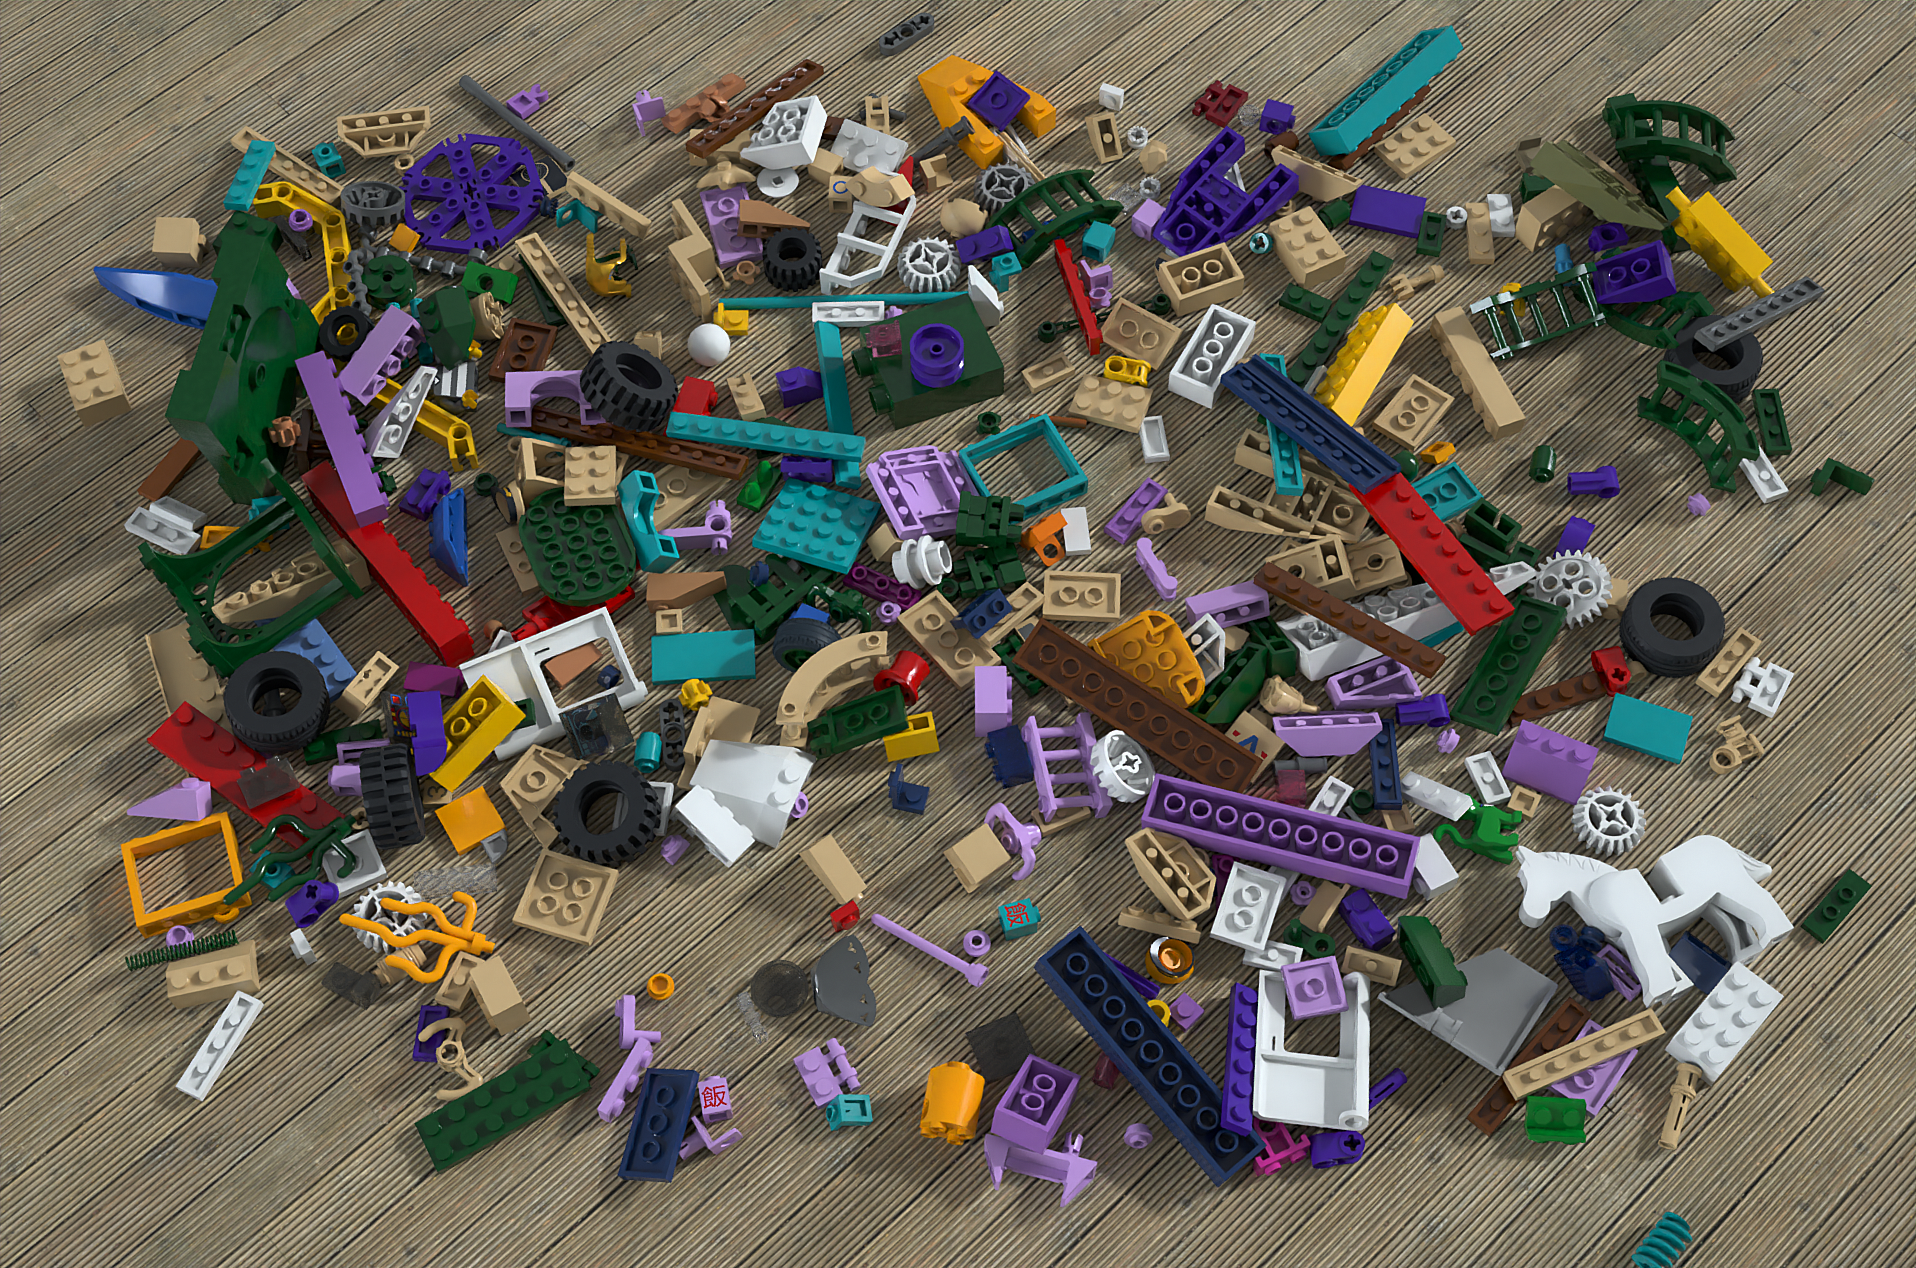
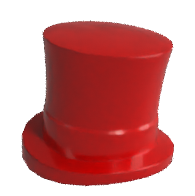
M902 650L896 654L889 669L881 670L876 674L873 686L876 692L899 684L903 692L905 706H914L919 699L917 690L921 683L929 676L930 668L919 655L911 651Z

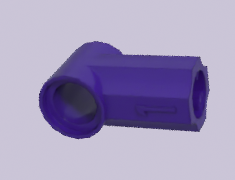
M1602 466L1593 472L1568 473V493L1570 495L1598 494L1600 498L1605 499L1617 496L1620 493L1616 468L1613 466Z
M1431 694L1423 698V700L1398 702L1395 704V718L1399 726L1427 724L1429 727L1437 728L1445 726L1450 722L1447 702L1443 694Z

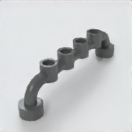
M369 225L360 226L357 236L360 239V247L371 251L374 258L384 255L399 256L410 265L418 266L417 270L421 274L431 275L432 270L440 271V276L447 280H452L455 274L464 275L467 265L459 266L449 260L440 262L429 256L417 257L407 251L393 252L383 246L378 248L372 247L369 243L375 242L378 231ZM471 248L467 260L485 265L488 254L481 249Z
M361 247L349 252L348 260L343 265V271L350 275L352 279L347 284V291L355 295L356 298L352 302L351 307L358 308L369 317L371 305L366 303L367 286L362 283L361 275L363 274V268L374 258V255L371 251Z

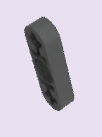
M919 13L882 35L879 39L880 53L884 56H894L934 31V17L929 13ZM903 32H911L913 35L903 37L901 34Z
M667 699L659 707L663 759L668 770L679 772L683 770L685 765L683 754L686 745L684 712L682 704L678 700ZM671 708L675 710V722H670L668 713ZM671 730H678L681 733L677 740H669L666 737L667 733ZM677 748L679 756L678 762L676 763L672 760V749Z

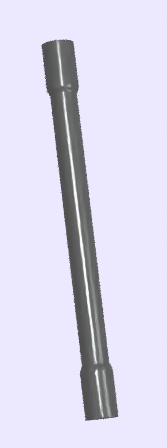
M464 75L459 80L460 87L508 122L547 153L562 168L570 171L575 166V160L562 149L557 148L495 99L470 76Z

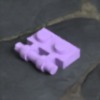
M836 1038L826 1042L830 1052L824 1056L818 1046L793 1059L818 1110L828 1106V1103L838 1094H843L840 1087L847 1084L851 1092L861 1087L857 1080L858 1074L855 1068L851 1067L846 1059L847 1052L843 1046L839 1045ZM834 1063L837 1064L841 1071V1074L834 1077L829 1068Z

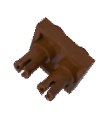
M302 409L301 418L296 419L302 435L297 436V443L293 445L292 452L295 454L294 467H298L299 477L310 471L314 458L333 460L323 432L314 428L312 409Z

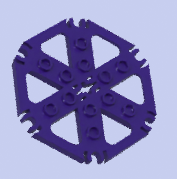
M464 133L466 137L464 141L462 135L458 134L459 140L456 143H451L450 139L446 138L447 146L445 147L442 140L406 171L402 181L404 185L408 186H399L405 193L404 217L407 227L422 238L420 240L422 247H426L427 250L468 255L471 248H479L484 251V248L490 245L494 251H497L495 242H498L501 249L539 214L538 211L541 208L540 203L534 201L537 199L542 201L544 198L543 194L545 195L533 156L528 147L525 146L520 150L522 148L518 140L515 141L513 138ZM476 144L500 147V152L479 171H476L470 151L471 147ZM444 155L448 157L454 179L429 177L421 174L423 169L438 156ZM521 165L526 166L530 178L529 185L526 187L500 185ZM468 187H470L473 191L474 200H472L471 196H469L470 191ZM415 199L441 202V204L426 218L417 220L412 210L411 201ZM488 208L518 211L520 213L504 228L495 229ZM466 216L471 233L469 239L460 241L441 238Z

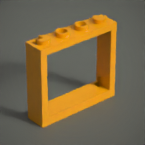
M227 811L214 813L200 821H188L181 826L163 829L155 834L143 838H134L129 842L120 844L136 926L145 939L168 932L174 926H187L212 918L216 914L228 913L234 908L240 909L252 905L249 891L231 905H225L223 902L225 895L246 880L235 826ZM223 832L235 886L146 914L135 859Z

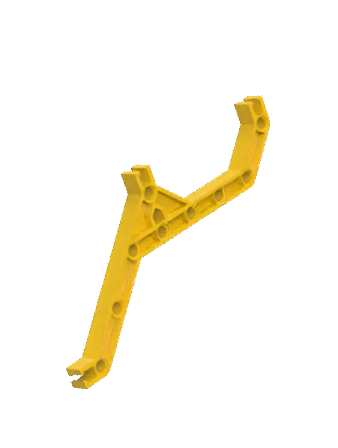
M281 181L259 185L253 199L259 218L263 219L285 215L289 218L294 210L304 209L311 214L313 224L309 229L323 237L329 292L311 310L320 325L330 311L336 310L340 306H351L352 302L356 299L355 295L347 291V284L352 280L351 276L343 271V265L348 260L349 252L352 251L350 231L346 219L340 210L289 182ZM347 323L340 328L337 333V340L340 344L350 345L355 341L358 336L355 324ZM322 346L320 351H324L326 359L332 358L337 370L336 373H333V376L337 378L338 374L345 369L349 362H341L335 359ZM386 378V385L369 404L382 411L403 386ZM425 399L412 429L449 450L454 472L463 471V464L460 465L458 460L459 454H465L466 459L469 458L472 469L479 468L476 444L470 425Z

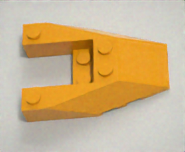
M951 55L917 76V80L932 106L935 117L937 116L942 131L947 126L951 127L959 122L962 116L968 118L975 133L961 139L957 146L982 170H987L989 165L994 167L997 163L1003 161V142L986 127L989 124L987 121L968 108L967 103L994 72ZM1013 82L1031 97L1015 117L1037 138L1055 128L1056 108L1042 95Z

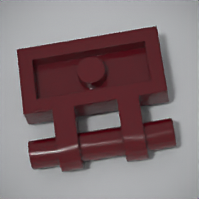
M1216 80L1206 88L1204 96L1197 99L1192 113L1195 116H1199L1202 112L1206 111V120L1225 128L1248 100L1249 93L1231 84L1224 90L1222 89V82Z

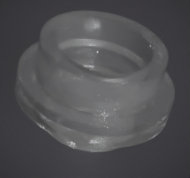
M1244 105L1238 110V119L1244 126H1253L1260 119L1261 112L1254 105Z

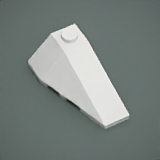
M421 366L372 421L365 432L364 440L367 446L365 448L367 453L375 457L399 458L438 371L437 369Z

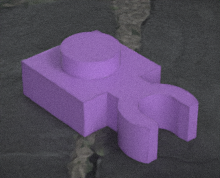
M535 84L529 93L522 90L506 101L507 108L523 120L539 109V103L548 100V91L545 90L540 93V85Z

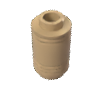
M417 943L399 948L390 954L409 960L418 968L424 966L423 962L427 960ZM385 958L376 963L378 969L374 971L382 985L387 982L390 986L409 975L404 970L386 965Z

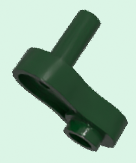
M1296 918L1292 919L1290 925L1284 929V944L1303 948L1302 953L1308 955L1313 960L1335 956V941L1330 935L1315 932ZM1322 947L1327 949L1324 952L1318 951V949Z

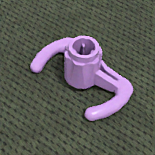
M999 802L988 810L984 824L987 823L993 831L996 816H998L1005 829L1001 837L1002 846L1011 854L1019 853L1024 861V866L1020 870L1015 871L1012 877L1016 881L1023 880L1031 874L1034 868L1036 856L1032 848L1037 847L1041 842V832L1034 823L1020 824L1008 811L1007 807Z

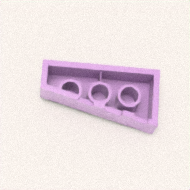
M391 305L381 315L380 321L375 328L367 334L366 340L359 350L354 352L351 361L345 369L338 374L337 377L340 378L345 390L343 393L366 406L386 385V378L396 375L401 370V362L407 356L412 358L417 353L415 348L421 341L423 343L427 342L420 324L412 316Z

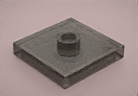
M1017 1012L965 1033V1037L987 1085L1018 1073L1029 1054L1037 1056Z

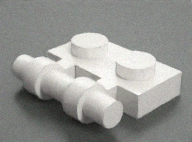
M1751 657L1741 670L1742 676L1740 680L1736 681L1732 688L1731 700L1740 703L1742 698L1747 696L1751 698L1747 707L1772 718L1794 673L1771 662L1765 670L1759 667V658ZM1754 678L1760 680L1757 688L1750 685L1751 680Z

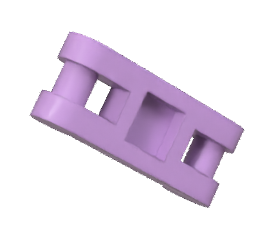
M1144 537L1140 538L1137 541L1136 560L1160 597L1166 602L1173 601L1176 598L1177 579L1168 576L1165 564L1162 560H1158L1151 550V540Z

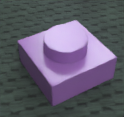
M1185 992L1169 1007L1170 1020L1184 1033L1205 1012Z

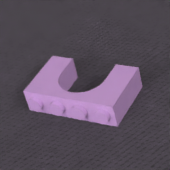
M583 370L506 372V427H531L533 406L542 399L555 396L570 398L580 405L581 425H597L598 423H606V420L601 417L602 415L598 411L595 412L591 408L590 402L587 403L584 393L581 392L580 375Z

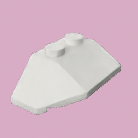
M1209 613L1205 614L1183 633L1203 671L1205 686L1224 671L1225 632Z

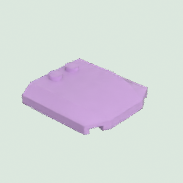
M927 445L888 451L880 455L879 459L873 464L872 462L869 463L866 468V473L899 538L902 540L914 539L918 541L921 536L926 535L932 538L954 535L956 532L961 491H969L971 495L980 496L957 452L950 450L949 453L938 451V448L935 446Z

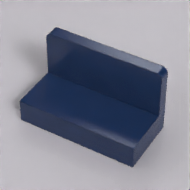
M1687 930L1668 954L1694 986L1707 995L1712 992L1732 966L1731 962Z

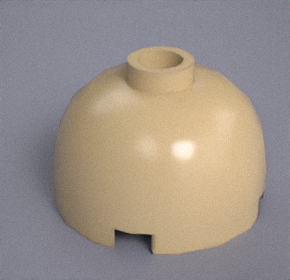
M954 198L953 202H948V199H945L940 211L941 225L950 234V238L957 241L981 232L986 224L987 211L984 210V213L979 211V205L968 200Z

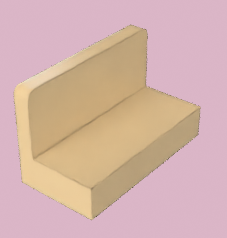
M1324 880L1310 901V904H1308L1300 916V922L1315 932L1324 933L1337 914L1341 900L1348 896L1351 885L1345 883L1343 888L1340 889L1329 881Z

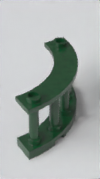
M1665 100L1629 101L1615 106V111L1621 122L1625 123L1626 139L1615 142L1616 151L1623 163L1641 159H1655V155L1669 156V160L1684 164L1691 162L1697 165L1698 170L1704 173L1713 185L1737 180L1736 170L1726 159L1725 142L1735 140V136L1731 129L1717 116L1696 106ZM1653 119V136L1635 138V121ZM1662 120L1678 122L1679 138L1663 136ZM1688 126L1701 133L1702 144L1689 140ZM1711 145H1716V151L1711 148Z
M1069 170L1045 178L1018 194L989 218V222L984 229L986 230L997 225L1006 227L1021 267L1029 268L1040 255L1050 248L1048 243L1056 237L1064 238L1079 230V225L1088 223L1091 226L1094 220L1110 225L1124 209V206L1120 201L1104 200L1089 182L1095 175L1093 170ZM1084 190L1094 202H1086L1078 191ZM1065 191L1078 207L1070 211H1064L1051 195ZM1041 199L1057 217L1047 225H1042L1028 209V207ZM1019 214L1024 217L1035 231V234L1024 244L1008 227V224Z
M1619 247L1606 250L1600 257L1604 260L1624 252ZM1592 277V278L1589 280V282H1590V285H1591V287H1592V290H1594L1595 288H1594V282H1593V277ZM1571 284L1569 288L1573 292L1574 298L1588 307L1580 284ZM1680 290L1673 295L1655 301L1642 302L1628 317L1613 309L1619 303L1598 304L1601 313L1613 311L1614 316L1606 319L1609 326L1637 342L1661 349L1677 348L1679 343L1673 337L1693 317H1707L1715 311L1701 291L1686 292ZM1653 305H1659L1666 309L1650 326L1636 322ZM1681 314L1668 329L1664 326L1674 315Z
M1583 263L1554 275L1555 281L1551 282L1550 279L1542 283L1538 281L1519 288V291L1513 293L1508 291L1489 296L1469 305L1472 314L1482 312L1483 316H1486L1499 350L1489 354L1491 359L1499 357L1500 361L1513 357L1515 352L1548 342L1593 325V328H1597L1607 324L1606 319L1614 316L1613 311L1601 313L1589 282V274L1597 271L1595 263ZM1574 280L1580 284L1592 318L1577 324L1574 322L1563 293V285ZM1548 290L1550 294L1554 295L1566 328L1550 334L1537 302L1538 294ZM1521 300L1528 304L1540 337L1525 341L1513 309L1514 303ZM1500 307V310L1504 311L1516 345H1507L1495 313L1497 311L1496 308Z
M1660 360L1656 366L1657 384L1659 385L1650 399L1641 396L1637 398L1638 417L1655 422L1682 438L1696 452L1704 464L1711 488L1735 493L1737 489L1733 473L1743 458L1756 461L1760 456L1759 444L1754 430H1749L1745 423L1747 418L1740 408L1707 379H1704L1702 382L1690 375V370L1674 363ZM1668 388L1685 394L1677 410L1660 403ZM1694 401L1708 411L1699 426L1685 416ZM1715 419L1725 432L1718 445L1707 434ZM1730 445L1732 458L1728 462L1724 453Z

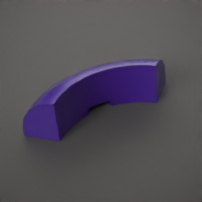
M440 691L406 693L410 730H416V736H411L416 776L432 773L441 766L446 757L447 744L443 726Z

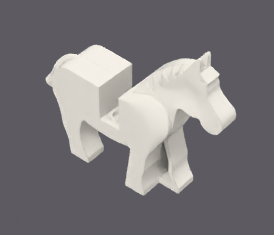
M1696 836L1659 858L1647 879L1661 898V903L1637 868L1618 871L1610 865L1589 857L1563 852L1536 853L1524 846H1519L1518 851H1516V857L1522 865L1517 874L1524 889L1522 903L1519 908V918L1522 923L1531 928H1537L1543 924L1550 910L1563 901L1567 902L1580 915L1588 927H1593L1603 932L1606 936L1605 941L1629 958L1632 969L1640 980L1643 990V1002L1647 1008L1660 1001L1665 1006L1687 995L1694 984L1666 953L1662 938L1675 935L1691 925L1699 917L1708 921L1719 932L1726 945L1728 961L1732 963V966L1737 961L1744 966L1755 961L1764 949L1786 939L1794 929L1772 895L1757 884L1771 875V866L1752 858L1715 836ZM1752 927L1756 930V932H1757V934H1758V937H1759V941H1758V939H1757V937H1756L1754 931L1752 930Z

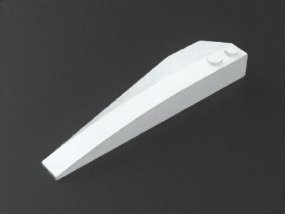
M1521 561L1491 568L1490 573L1486 575L1501 593L1506 595L1536 576L1537 573L1535 569ZM1428 583L1388 591V596L1386 597L1366 596L1365 601L1351 604L1350 600L1344 601L1416 641L1458 621ZM1301 613L1276 622L1297 649V668L1310 681L1321 680L1327 675L1345 671L1349 667L1384 655L1310 614L1307 616Z

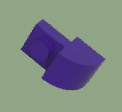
M1571 516L1553 557L1556 558V552H1559L1561 557L1565 556L1566 550L1570 551L1571 556H1574L1577 550H1580L1582 555L1596 525L1589 523L1583 518Z

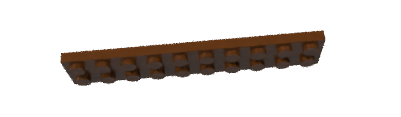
M1042 617L1012 660L1014 664L1113 728L1123 731L1138 744L1200 784L1242 794L1264 761Z

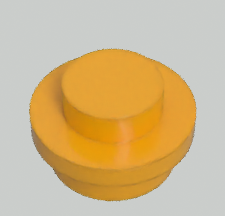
M655 974L647 982V992L654 1000H666L674 992L673 979L667 974Z

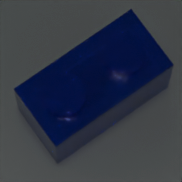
M1018 725L988 732L987 743L984 744L987 758H992L995 766H992V772L996 782H1001L1003 790L1033 781L1034 768Z

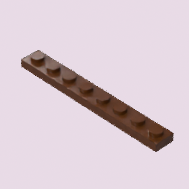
M809 59L803 60L685 143L686 151L702 159L706 158L767 115L775 103L788 100L824 74V66Z
M1267 562L1254 577L1253 584L1429 679H1432L1445 663V655L1270 562Z

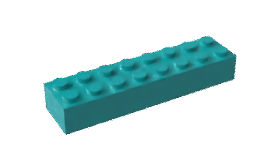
M1452 25L1420 31L1311 129L1308 135L1319 155L1336 156L1342 153L1348 155L1356 151L1358 144L1370 138L1372 132L1376 128L1383 126L1390 115L1397 113L1404 102L1414 98L1415 92L1427 86L1433 76L1440 74L1446 64L1454 61L1457 58V54L1464 48Z

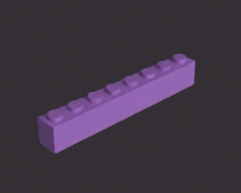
M320 351L295 360L360 528L388 518L389 515L386 507H389L390 503L386 493H380L378 490L379 487H382V483L378 473L372 474L370 468L375 467L370 453L364 454L363 449L367 448L362 433L357 435L355 430L360 428L355 415L349 416L348 411L352 410L347 395L342 397L340 392L345 390L340 378H334L333 373H336L337 370L332 358L327 360L324 351Z

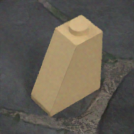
M831 834L819 838L798 853L840 905L853 900L857 902L863 897L861 892L867 888L866 884Z

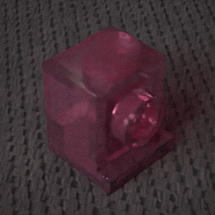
M894 320L892 324L869 326L870 333H865L867 348H872L873 357L902 354L899 320Z

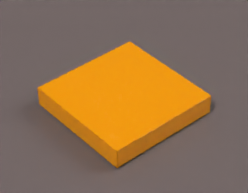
M483 786L435 810L439 821L459 856L482 845L480 841L503 829L507 831L504 822Z

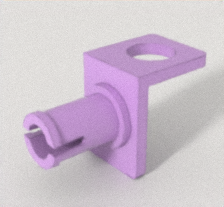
M643 90L644 96H642L641 91H638L635 97L638 103L632 104L635 120L642 137L645 136L643 122L666 115L662 97L651 99L647 90Z
M693 1116L691 1119L696 1126V1132L682 1140L679 1155L683 1160H686L704 1146L717 1155L743 1138V1135L736 1128H733L713 1141L702 1121Z

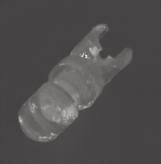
M748 992L737 995V1006L742 1014L745 1015L744 1022L746 1025H750L755 1041L758 1044H762L760 1037L762 1035L764 1041L767 1042L768 1033L759 1021L761 1016L759 1012H755Z

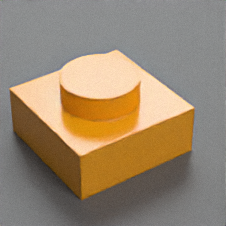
M1437 441L1419 454L1423 462L1438 465L1446 462L1448 457L1456 452L1453 443Z

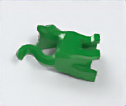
M1471 797L1473 805L1458 819L1461 821L1471 820L1473 822L1469 838L1463 839L1458 830L1450 824H1440L1433 830V838L1436 842H1439L1443 834L1446 833L1456 846L1470 849L1472 852L1484 855L1493 861L1510 865L1513 861L1512 852L1508 849L1518 845L1519 835L1511 833L1509 836L1500 834V829L1515 831L1517 824L1521 823L1522 811L1516 810L1512 814L1506 813L1493 805L1480 804Z

